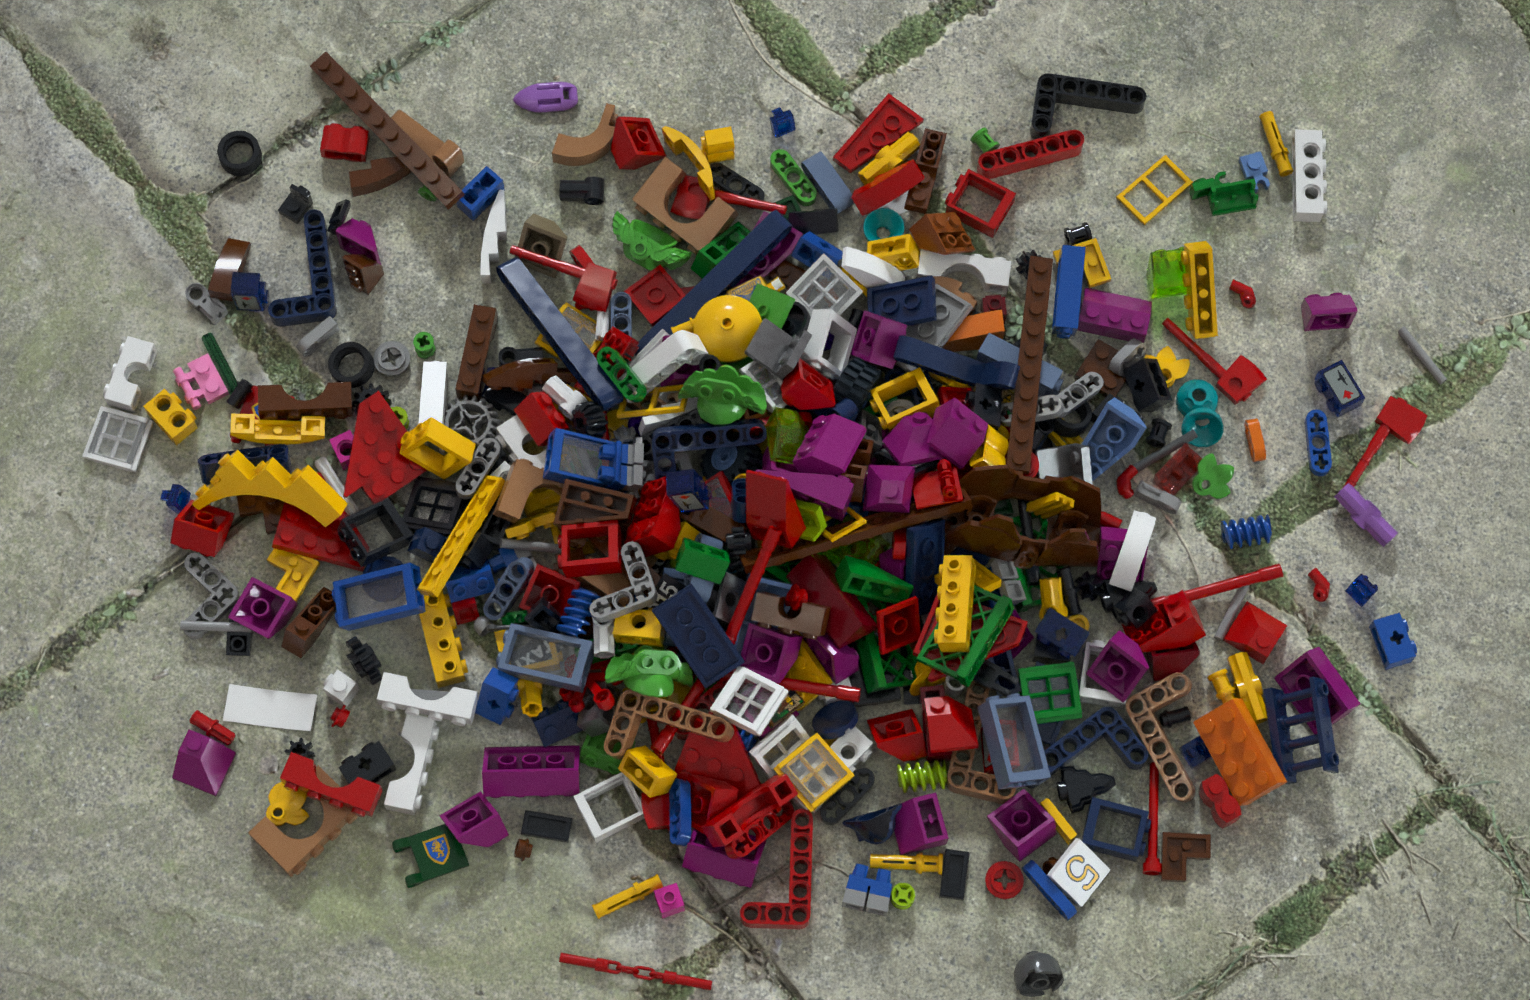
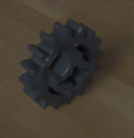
M355 636L346 641V646L350 652L346 656L357 675L361 679L366 676L371 685L381 681L382 675L378 668L382 665L371 646L367 643L362 645L361 641Z

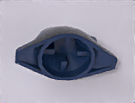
M902 803L846 819L842 823L845 827L855 830L859 842L865 840L871 844H881L886 842L893 834L896 826V815L902 808Z

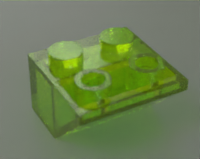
M1184 247L1167 251L1160 249L1150 253L1146 277L1151 299L1187 294V287L1183 286L1182 274L1186 273L1185 265H1182L1181 251H1184Z

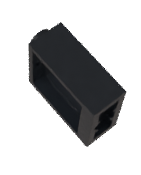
M389 498L343 518L337 529L340 540L346 543L352 558L359 563L361 568L407 547L413 537L412 532ZM379 517L394 541L367 552L353 529Z

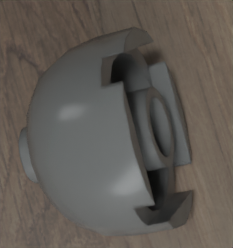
M1031 951L1027 953L1016 964L1014 970L1016 989H1019L1020 994L1023 996L1036 997L1045 995L1042 990L1051 988L1053 992L1064 981L1058 961L1050 954Z

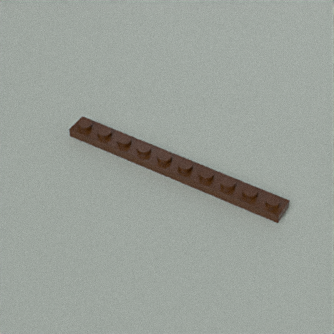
M324 52L310 65L311 69L448 210L465 195L327 52Z
M1030 256L1017 364L1020 366L1014 391L1006 465H1009L1010 468L1023 471V474L1029 475L1053 265L1052 258Z
M961 488L964 501L916 509V504L913 502L910 504L909 513L879 512L865 516L863 518L867 520L866 524L834 542H831L821 534L814 542L799 538L792 549L776 545L766 568L774 565L778 566L791 560L802 559L815 553L826 552L829 549L846 546L863 539H871L874 536L894 532L904 527L915 526L928 520L939 519L952 513H959L972 508V502L966 490ZM851 520L825 529L833 535L857 520ZM761 547L748 550L746 554L739 555L741 565L746 574L752 571Z

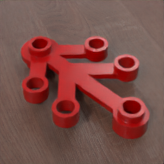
M576 655L570 656L565 661L567 678L572 677L577 661ZM611 659L591 665L590 670L600 669L601 672L589 673L583 693L564 688L559 690L560 696L564 701H569V707L574 713L584 709L585 703L582 699L587 688L594 695L593 700L599 709L607 711L614 706L615 698L609 689H601L596 683L605 681V671ZM623 680L614 683L611 682V684L619 685L623 682Z

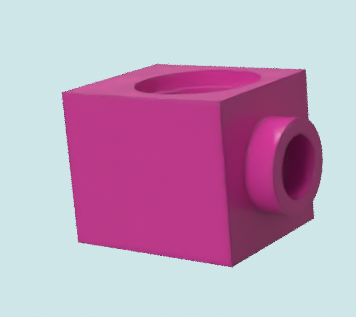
M351 430L329 439L343 470L348 469L350 455L344 456L342 452L345 449H351L353 440Z
M677 883L654 890V897L662 919L685 911V905Z

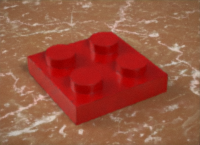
M661 264L624 291L631 297L633 305L652 327L686 295Z

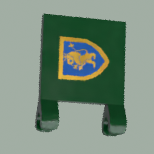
M445 824L392 842L395 853L402 852L411 847L420 873L405 877V883L408 888H413L423 882L469 866L462 844L457 841Z

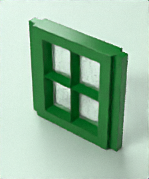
M1074 662L1018 669L1021 696L1030 695L1037 724L1082 718Z

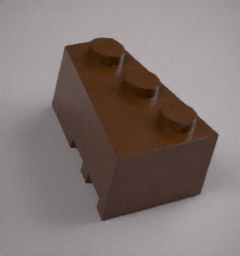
M565 479L553 525L557 529H561V525L618 520L619 524L631 523L637 499L631 494Z

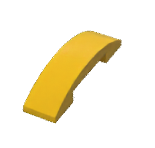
M667 126L662 127L664 142L675 156L682 152L686 154L699 171L697 172L699 186L711 201L714 200L715 188L712 172L704 153L683 133Z
M231 413L230 435L263 444L289 445L308 443L324 439L325 417L302 416V421L256 420L255 414Z

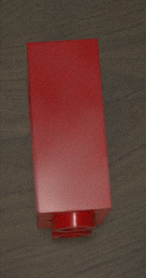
M968 169L965 175L961 174L957 179L955 192L948 194L944 203L947 205L946 213L955 212L962 223L994 238L1014 204L1016 193ZM969 185L1001 201L989 222L957 207L958 202Z
M618 520L561 525V534L558 535V546L561 549V555H558V567L563 570L566 578L622 573V531ZM608 536V557L570 561V539Z

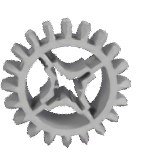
M465 395L463 397L464 401L460 402L456 397L455 405L449 402L447 404L449 410H445L444 425L451 428L453 420L460 414L461 420L451 429L476 443L474 449L476 451L484 439H495L496 428L500 425V420L497 419L498 413L497 411H492L493 405L491 403L486 405L484 398L477 402L475 395L472 397V400H468V396ZM467 411H474L480 414L470 415ZM465 419L467 420V422H468L471 426H473V427H472L473 433L471 432L470 428H468L467 426H465V425H466ZM488 423L486 431L478 437V430Z

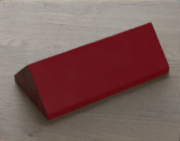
M808 555L786 575V578L790 584H797L800 589L806 590L808 594L807 602L831 607L826 633L837 648L840 649L877 630V624L855 594L840 590L835 576L836 569L826 555Z

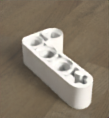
M680 330L669 336L631 369L646 386L648 394L683 364L699 365L701 358L709 354L697 334ZM625 372L618 379V381L623 380L626 377L627 372ZM628 384L627 386L633 390V395H636L637 388Z

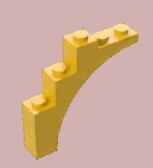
M236 450L231 455L227 453L219 460L218 464L220 466L215 472L216 475L210 480L208 486L203 484L195 492L197 497L192 503L195 508L200 510L211 502L225 497L261 495L279 499L298 507L314 517L324 527H327L341 516L348 504L309 465L305 466L302 470L297 468L290 474L272 457L266 463L261 461L255 467L239 450Z

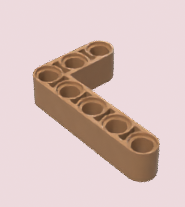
M1174 673L1131 696L1126 702V710L1171 795L1181 802H1189L1195 796V787L1155 715L1156 711L1186 696L1192 689L1191 680L1186 675ZM1180 678L1184 679V688L1182 690H1175V681ZM1157 690H1163V700L1155 702L1153 698L1154 693ZM1138 701H1142L1144 705L1143 710L1140 713H1134L1133 705ZM1148 722H1153L1155 726L1151 734L1144 732V726ZM1159 743H1164L1166 746V751L1162 755H1157L1155 752V747ZM1170 764H1176L1177 772L1173 776H1168L1166 773V768ZM1181 785L1188 786L1189 791L1185 797H1179L1177 793Z
M972 681L967 689L964 705L978 710V707L986 702L985 699L988 698L989 689ZM974 686H981L985 692L983 694H975L972 688ZM980 715L973 717L977 740L982 724ZM976 749L953 751L946 783L947 788L951 792L998 804H1004L1014 796L1016 788H1008L1010 790L1008 796L999 794L995 775L971 770ZM965 753L968 755L969 760L961 762L957 759L956 755ZM959 775L963 778L964 782L956 785L952 782L951 777ZM983 781L987 788L985 790H978L974 783Z
M629 689L625 690L619 698L604 741V751L613 758L622 760L626 750L632 749L642 717L719 742H727L732 739L734 728L731 723L721 717L658 697L642 695ZM636 696V705L629 707L630 699ZM658 703V712L651 714V707ZM680 710V719L673 721L672 716L674 712ZM702 717V726L699 728H695V720L697 718ZM626 719H629L628 728L622 730V722ZM724 724L725 731L722 735L718 736L716 729L719 725ZM617 742H621L620 751L614 753V745Z

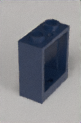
M1092 797L1081 841L1091 851L1136 862L1138 856H1143L1146 842H1143L1142 839L1143 834L1149 832L1151 819H1147L1149 811ZM1100 809L1140 819L1133 850L1093 840Z

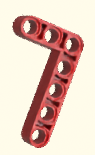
M803 808L797 809L791 818L789 903L747 902L740 910V920L744 926L748 928L799 930L804 929L809 924L813 816L810 811ZM798 817H805L809 823L806 826H799L795 820ZM798 840H803L808 844V847L804 850H798L794 844ZM797 864H804L807 867V871L803 874H798L795 872L794 867ZM801 887L805 889L807 894L802 898L796 897L793 894L796 888ZM748 910H754L758 916L754 920H748L745 918L744 913ZM776 910L781 913L782 917L778 921H772L768 914ZM797 911H801L806 915V919L802 922H797L793 919L792 915Z

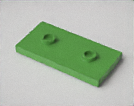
M758 283L749 300L758 310L762 320L766 318L780 329H782L795 301L794 298ZM748 356L737 362H721V364L732 366L740 376L742 374L739 370L754 360ZM762 371L754 375V377L757 380L759 379Z

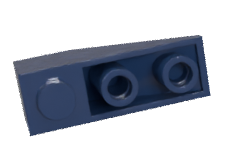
M424 527L415 530L407 551L433 563L448 538Z

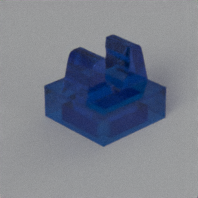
M780 107L771 110L774 116L769 119L775 138L796 130L794 116L790 109L784 112Z
M172 484L171 490H162L160 500L166 501V506L176 514H179L188 504L191 493L182 485Z
M1362 573L1345 590L1361 607L1378 591V586L1376 584L1373 585L1368 580L1369 577Z
M1201 736L1196 737L1179 748L1191 769L1212 758Z

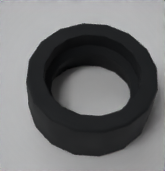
M246 131L230 132L218 144L217 154L221 166L227 173L234 176H245L255 171L261 163L262 152L258 140ZM237 143L249 144L253 150L252 157L242 164H233L226 156L227 150Z
M345 342L337 346L332 351L328 360V369L332 377L337 382H351L352 388L360 387L367 383L375 369L371 353L363 345L356 342ZM351 353H359L364 359L362 369L354 376H343L339 371L342 359Z
M1071 392V394H1072V396H1073L1074 398H1076V399H1081V398H1082V396H1080V395H1078V394H1076V393H1072V392ZM1085 402L1075 410L1080 416V423L1072 424L1059 417L1053 418V431L1062 437L1068 438L1077 437L1082 434L1092 419V410L1089 403Z

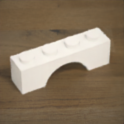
M921 249L917 278L930 275L933 277H946L954 272H967L974 275L980 281L984 292L1006 295L1011 261L1003 257L986 258L980 254L964 255L960 253L942 255Z
M384 672L377 701L379 705H382V709L388 711L401 709L411 716L424 714L428 715L429 719L435 721H442L443 718L452 720L451 723L455 725L465 726L466 723L472 725L479 697L477 691L453 687L446 696L440 699L424 700L411 691L406 676Z
M406 714L401 736L403 741L414 750L415 760L412 769L407 775L401 779L389 782L384 802L386 810L415 815L416 809H420L423 797L419 795L421 786H426L428 772H425L427 763L431 764L434 750L431 749L433 740L437 741L439 727L435 720L425 716Z

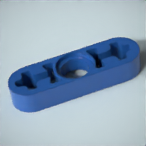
M1315 409L1307 414L1304 422L1309 469L1316 476H1324L1332 466L1328 423L1325 413ZM1313 417H1316L1317 420L1321 421L1318 424V431L1314 432L1315 423L1310 422L1313 419ZM1316 437L1321 438L1324 441V447H1314L1312 439ZM1318 454H1322L1321 462L1326 464L1323 469L1315 465L1319 459Z
M676 778L669 790L670 841L672 844L686 846L691 838V785L689 781Z
M1030 860L1022 867L1029 880L1064 919L1068 921L1077 913L1073 904L1033 860Z

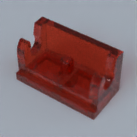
M1185 443L1155 474L1152 482L1162 491L1175 495L1197 472L1198 463L1202 458Z

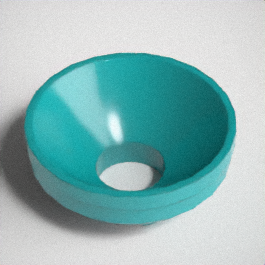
M880 208L872 211L865 218L863 231L866 240L873 241L883 239L878 237L876 233L880 228L888 229L890 232L889 237L903 235L905 226L903 219L897 212L888 208Z
M1193 379L1184 383L1178 390L1176 405L1183 416L1197 408H1208L1215 411L1218 405V395L1210 383L1200 379ZM1195 390H1201L1206 398L1203 401H1196L1192 397V393ZM1199 417L1196 419V421H1201L1207 418Z
M1197 408L1187 413L1183 418L1181 432L1184 435L1194 429L1198 437L1190 441L1189 444L1196 447H1209L1221 439L1224 425L1222 418L1215 411L1208 408ZM1206 417L1209 423L1200 426L1196 423V419Z

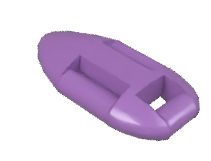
M568 82L536 83L519 91L513 98V101L521 108L537 113L565 111L577 105V87ZM563 91L568 92L569 99H564Z

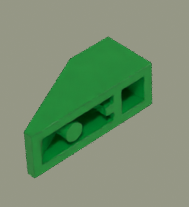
M738 221L699 250L690 269L703 279L751 231Z
M844 556L835 572L841 591L892 604L907 600L914 589L913 585L865 560Z

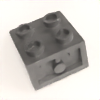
M765 318L751 339L745 354L782 380L795 368L812 334L804 330L799 336L795 334L791 337Z
M1074 443L1035 451L1039 461L1037 478L1044 479L1046 475L1052 477H1068L1072 475L1092 484L1089 446Z

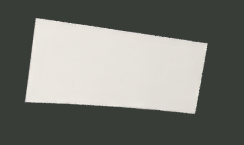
M229 684L223 721L311 731L317 694L276 691Z

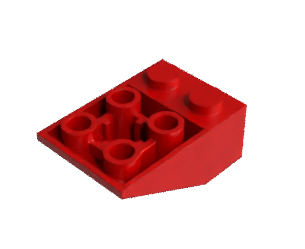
M747 470L746 523L752 538L763 541L770 525L776 526L782 530L777 545L792 549L805 531L806 526L788 479Z
M671 474L647 482L641 489L639 503L634 509L632 523L627 529L625 544L632 541L637 542L641 546L645 557L672 550L675 547L681 529L679 506L671 498L673 495H678L676 475Z
M1183 590L1172 594L1164 601L1154 605L1158 611L1138 629L1131 625L1125 626L1122 624L1125 635L1139 645L1142 653L1186 647L1206 636L1197 610Z

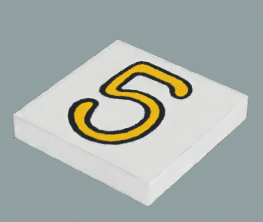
M1075 838L1047 876L1074 903L1082 907L1109 873L1110 869L1080 839Z

